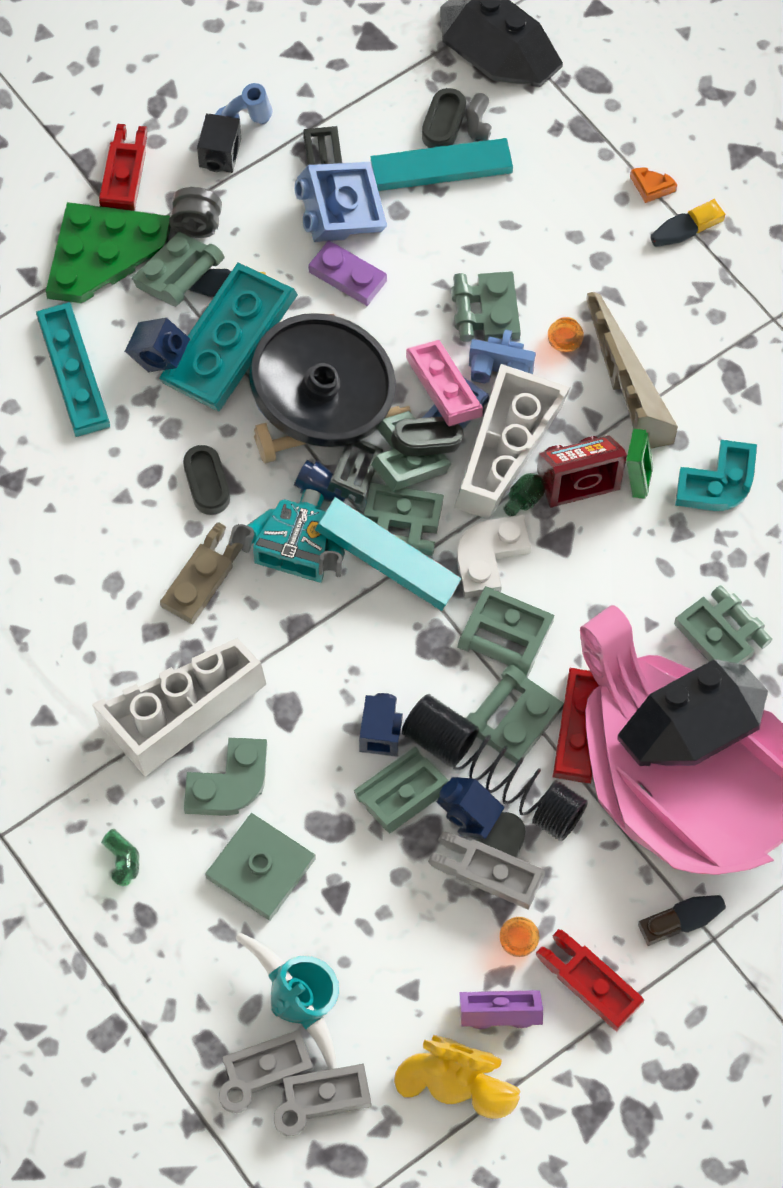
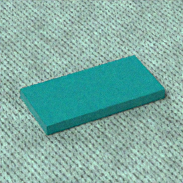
M237 262L188 334L190 341L178 367L164 370L159 379L168 387L220 412L249 369L261 338L269 329L281 321L298 296L294 288Z

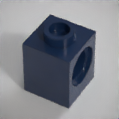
M167 317L138 322L124 352L148 373L175 369L180 363L190 338Z

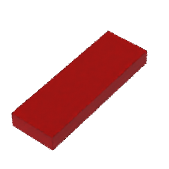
M569 668L552 778L591 784L593 773L589 755L585 709L588 698L599 685L590 670Z

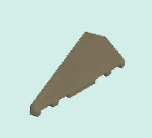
M596 292L587 293V305L613 390L622 389L633 428L646 430L650 449L674 444L678 425L602 296Z

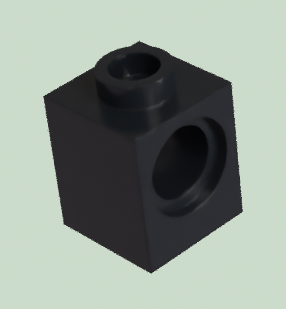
M206 113L197 145L200 168H206L212 172L224 171L233 173L242 139L239 118Z

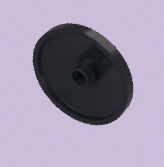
M301 314L277 323L261 338L250 365L251 391L263 415L284 434L300 442L315 446H345L359 442L371 435L388 415L396 391L393 365L382 345L359 325L329 314Z

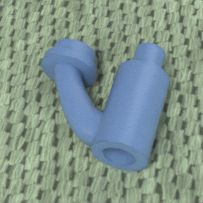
M250 83L245 86L241 95L232 99L227 106L219 108L215 115L240 119L239 112L247 109L250 118L254 122L265 124L271 118L273 109L265 88L259 83Z

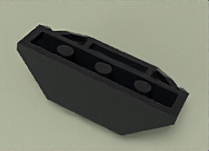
M448 0L440 7L442 42L492 80L515 84L530 83L531 86L541 87L563 67L561 58L540 22L510 0Z
M713 659L649 694L619 732L617 739L639 766H651V763L665 766H695L760 730L768 690L746 665Z

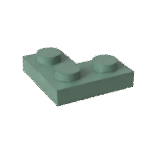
M410 411L383 419L377 429L393 450L376 455L371 466L392 492L445 474L452 464L444 454L407 456L393 447L391 435L395 425L401 420L415 419Z

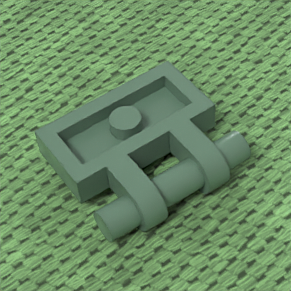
M513 271L480 273L477 278L478 286L469 285L467 275L464 273H457L453 276L454 286L451 288L452 301L456 303L457 309L454 322L455 328L459 330L461 341L468 342L474 339L475 330H483L485 342H488L489 337L502 339L505 329L512 331L511 340H520L521 329ZM480 302L481 313L474 314L471 312L470 303Z
M370 483L364 516L387 531L389 526L410 529L409 537L395 536L421 553L433 556L435 541L423 540L421 536L422 532L437 534L444 495L407 488L392 492L387 485Z
M722 585L716 587L711 593V596L717 601V605L713 607L703 596L679 614L674 621V625L709 662L717 659L743 664L753 656L755 651L747 641L753 639L763 649L773 640L764 630L765 624L758 617L753 618L741 606L742 600L735 593L730 594ZM730 615L741 628L736 631L724 617Z

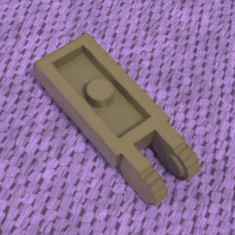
M217 522L206 535L204 543H200L160 600L162 608L192 625L233 568V561L243 548V544L234 543L232 546L229 544L226 546L223 555L214 551L224 537L226 530L225 525Z

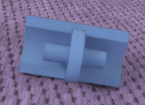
M505 329L502 339L489 337L488 342L472 339L469 352L471 380L484 384L490 382L492 371L498 372L501 364L533 374L536 352L524 350L523 343L511 341V330Z

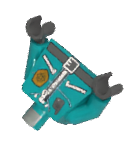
M304 490L299 503L285 499L281 500L275 509H268L248 525L237 524L232 528L228 544L232 546L234 543L243 544L242 551L248 553L251 545L254 543L253 556L255 564L322 583L324 571L332 570L336 572V577H341L342 561L345 555L344 548L314 530L326 512L320 510L324 496L315 490Z

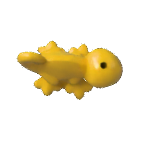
M433 1035L431 1041L425 1039L423 1041V1049L430 1053H417L408 1057L398 1066L395 1072L394 1084L397 1092L403 1097L411 1098L417 1096L427 1086L431 1095L436 1100L445 1104H457L472 1098L473 1108L478 1115L490 1119L508 1116L514 1111L520 1100L521 1091L519 1088L482 1074L490 1073L494 1069L499 1068L502 1059L490 1052L470 1048L453 1039Z

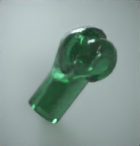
M111 829L101 841L116 856V868L111 872V878L119 886H128L131 880L136 879L139 874L140 854L137 848L116 829Z

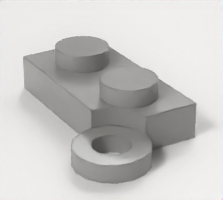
M300 1029L223 1056L222 1059L229 1081L225 1082L220 1088L219 1100L226 1111L240 1113L251 1104L252 1093L283 1082V1078L313 1072V1065ZM233 1089H239L243 1093V1099L238 1103H232L228 1100V1093Z
M364 1063L283 1078L287 1102L281 1104L276 1109L274 1125L280 1134L295 1136L304 1130L306 1119L371 1107ZM288 1112L295 1113L298 1117L297 1123L293 1126H286L282 1122L284 1114Z

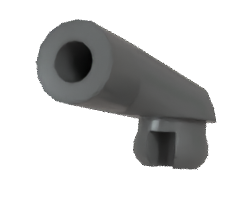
M483 93L475 94L466 110L468 135L474 141L477 139L480 141L489 140L492 126L489 123H482L483 115L489 105V98Z

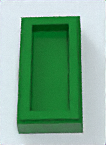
M633 428L626 463L632 497L645 499L648 496L653 472L649 437L646 430Z

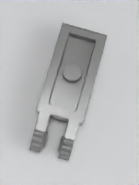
M446 831L441 833L438 839L441 845L465 855L460 863L442 854L432 853L428 860L431 866L448 875H455L456 879L529 910L544 878V869L472 839L469 841Z

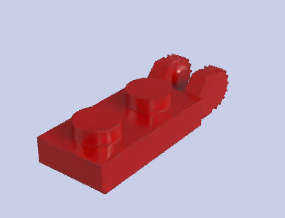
M117 123L114 140L110 142L99 197L100 207L135 211L146 156L147 126H139L136 131L135 144L125 143L127 138L126 124Z
M558 929L552 935V938L561 949L573 958L565 964L551 950L543 946L536 952L537 958L552 973L557 975V979L617 1032L644 1004L645 999L585 945L582 947L568 933Z

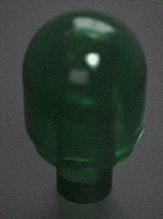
M526 473L516 481L508 494L510 500L503 507L504 512L508 516H516L520 510L527 511L529 508H533L543 497L546 487L542 477L535 473Z

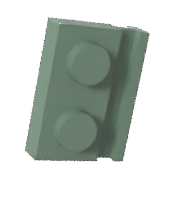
M415 746L356 788L354 793L356 799L365 805L366 810L390 834L440 797V790L449 780L426 757L424 758Z

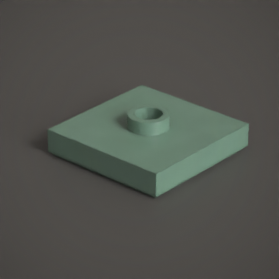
M251 812L207 870L205 876L206 879L271 921L316 860V854Z

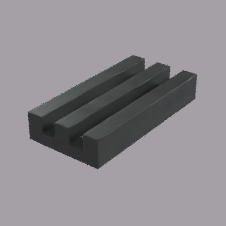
M337 126L303 129L307 166L315 165L311 137H317L321 164H328L325 136L331 135L334 163H342Z
M363 440L345 445L327 490L334 493L337 488L342 491L341 497L346 499L349 494L356 497L354 502L361 505L375 473V469L371 464L375 456L383 453L384 449ZM354 446L360 450L348 479L345 481L340 479ZM368 452L373 454V457L359 487L354 485L364 457Z

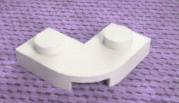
M524 514L479 522L471 526L462 535L457 549V566L459 576L462 578L461 585L464 599L481 596L485 586L501 592L502 585L496 559L531 553V544Z

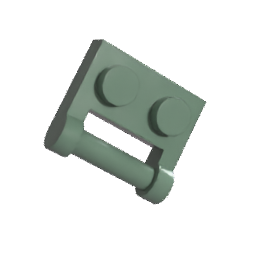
M178 232L132 277L136 288L176 307L184 300V294L212 266H218L225 257L216 245L211 243L206 245Z
M485 586L461 634L457 648L469 652L471 649L506 665H514L528 677L554 622L555 615ZM479 628H482L527 648L522 655L476 634Z
M508 665L501 674L503 679L475 713H469L466 719L479 727L477 737L484 741L487 735H491L487 744L499 753L504 746H507L508 749L503 756L517 764L521 757L525 758L563 710L564 703L528 679L519 668L514 665ZM514 688L522 693V696L495 729L487 725V721Z

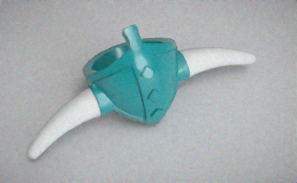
M237 934L236 940L258 959L272 981V1013L276 1017L278 1016L288 1022L301 1024L318 1045L328 1070L337 1068L334 1045L323 1019V1016L335 1006L339 996V981L334 970L325 961L313 956H297L284 963L275 953L260 942L244 934Z

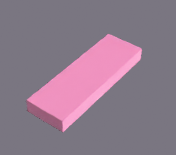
M440 340L406 349L407 361L448 426L482 417V405Z

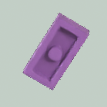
M330 240L325 243L308 265L309 273L366 306L370 304L387 282V273Z
M540 990L459 992L461 1027L471 1026L475 1029H486L491 1026L527 1028L532 1025H543V1006Z

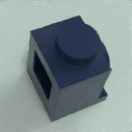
M389 693L365 696L359 736V752L398 757L403 713L396 712V696Z
M452 777L442 787L439 794L440 797L436 801L447 812V819L460 827L457 832L461 836L486 839L505 808L482 784L473 778Z

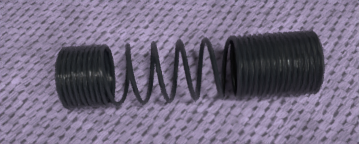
M431 694L424 695L416 703L402 726V735L408 737V739L424 748V750H427V752H430V754L446 763V765H449V767H453V770L464 769L472 762L469 778H472L478 757L491 738V735H487L474 755L462 766L456 767L473 745L478 735L479 727L475 726L474 723L472 724L463 715L450 709L449 706L437 698H434V696H431ZM504 746L494 762L475 779L478 781L489 773L485 786L490 793L497 791L506 783L502 795L503 804L505 805L514 802L523 794L519 806L520 815H528L537 808L532 818V824L539 826V828L545 830L546 833L552 835L558 841H563L582 817L588 805V800L570 788L568 789V786H565L562 782L554 780L538 802L528 811L522 812L527 794L541 772V768L536 770L533 777L516 796L509 801H505L510 783L523 763L524 757L519 759L513 770L498 786L490 790L489 784L493 772L508 749L507 746Z

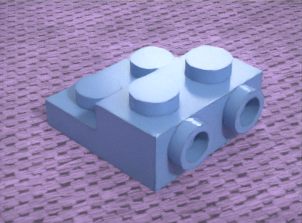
M371 162L308 165L297 177L294 185L295 195L298 200H303L306 210L303 214V227L306 232L312 233L314 242L345 240L350 234L382 232L387 227Z

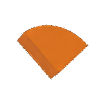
M646 167L635 168L630 172V178L645 203L677 191L678 184L666 173L662 175L658 172L649 171V168Z

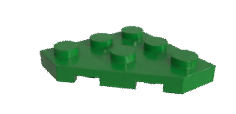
M67 202L45 291L47 299L82 304L94 297L93 292L108 283L113 285L135 272L136 266L152 258L168 243L171 229L170 216Z

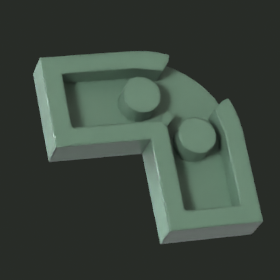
M228 737L226 774L187 772L184 800L185 814L236 815L239 814L238 810L245 808L259 794H262L266 777L267 739Z

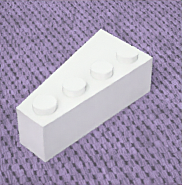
M503 364L500 365L454 508L490 519L561 410L571 387Z
M237 637L193 657L192 663L173 670L172 667L158 673L159 678L139 687L137 683L122 690L123 694L108 701H105V698L92 703V707L101 728L146 777L257 693L267 683L261 662Z

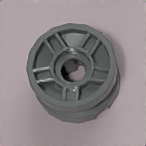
M185 187L176 191L173 196V209L170 212L169 218L171 227L175 231L192 238H206L214 235L215 230H218L219 215L222 210V201L218 195L200 187Z

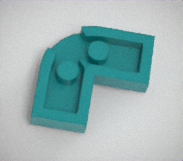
M721 439L716 471L680 466L675 506L724 511L741 504L750 493L753 484L757 444Z

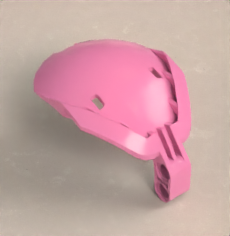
M610 605L582 625L579 631L583 658L599 685L588 698L585 709L589 755L598 802L632 840L650 850L677 870L696 874L720 875L751 870L774 861L768 853L783 843V723L772 712L764 710L760 730L695 766H665L652 763L651 766H639L618 741L617 735L649 694L693 670L658 655H646L637 658L631 624L626 615L615 605Z

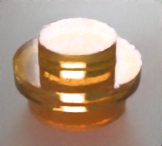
M562 317L551 324L547 337L554 349L560 352H572L581 346L584 332L575 319Z
M514 917L507 920L501 927L499 935L502 948L508 954L515 957H524L534 952L540 938L537 926L531 920L524 917Z

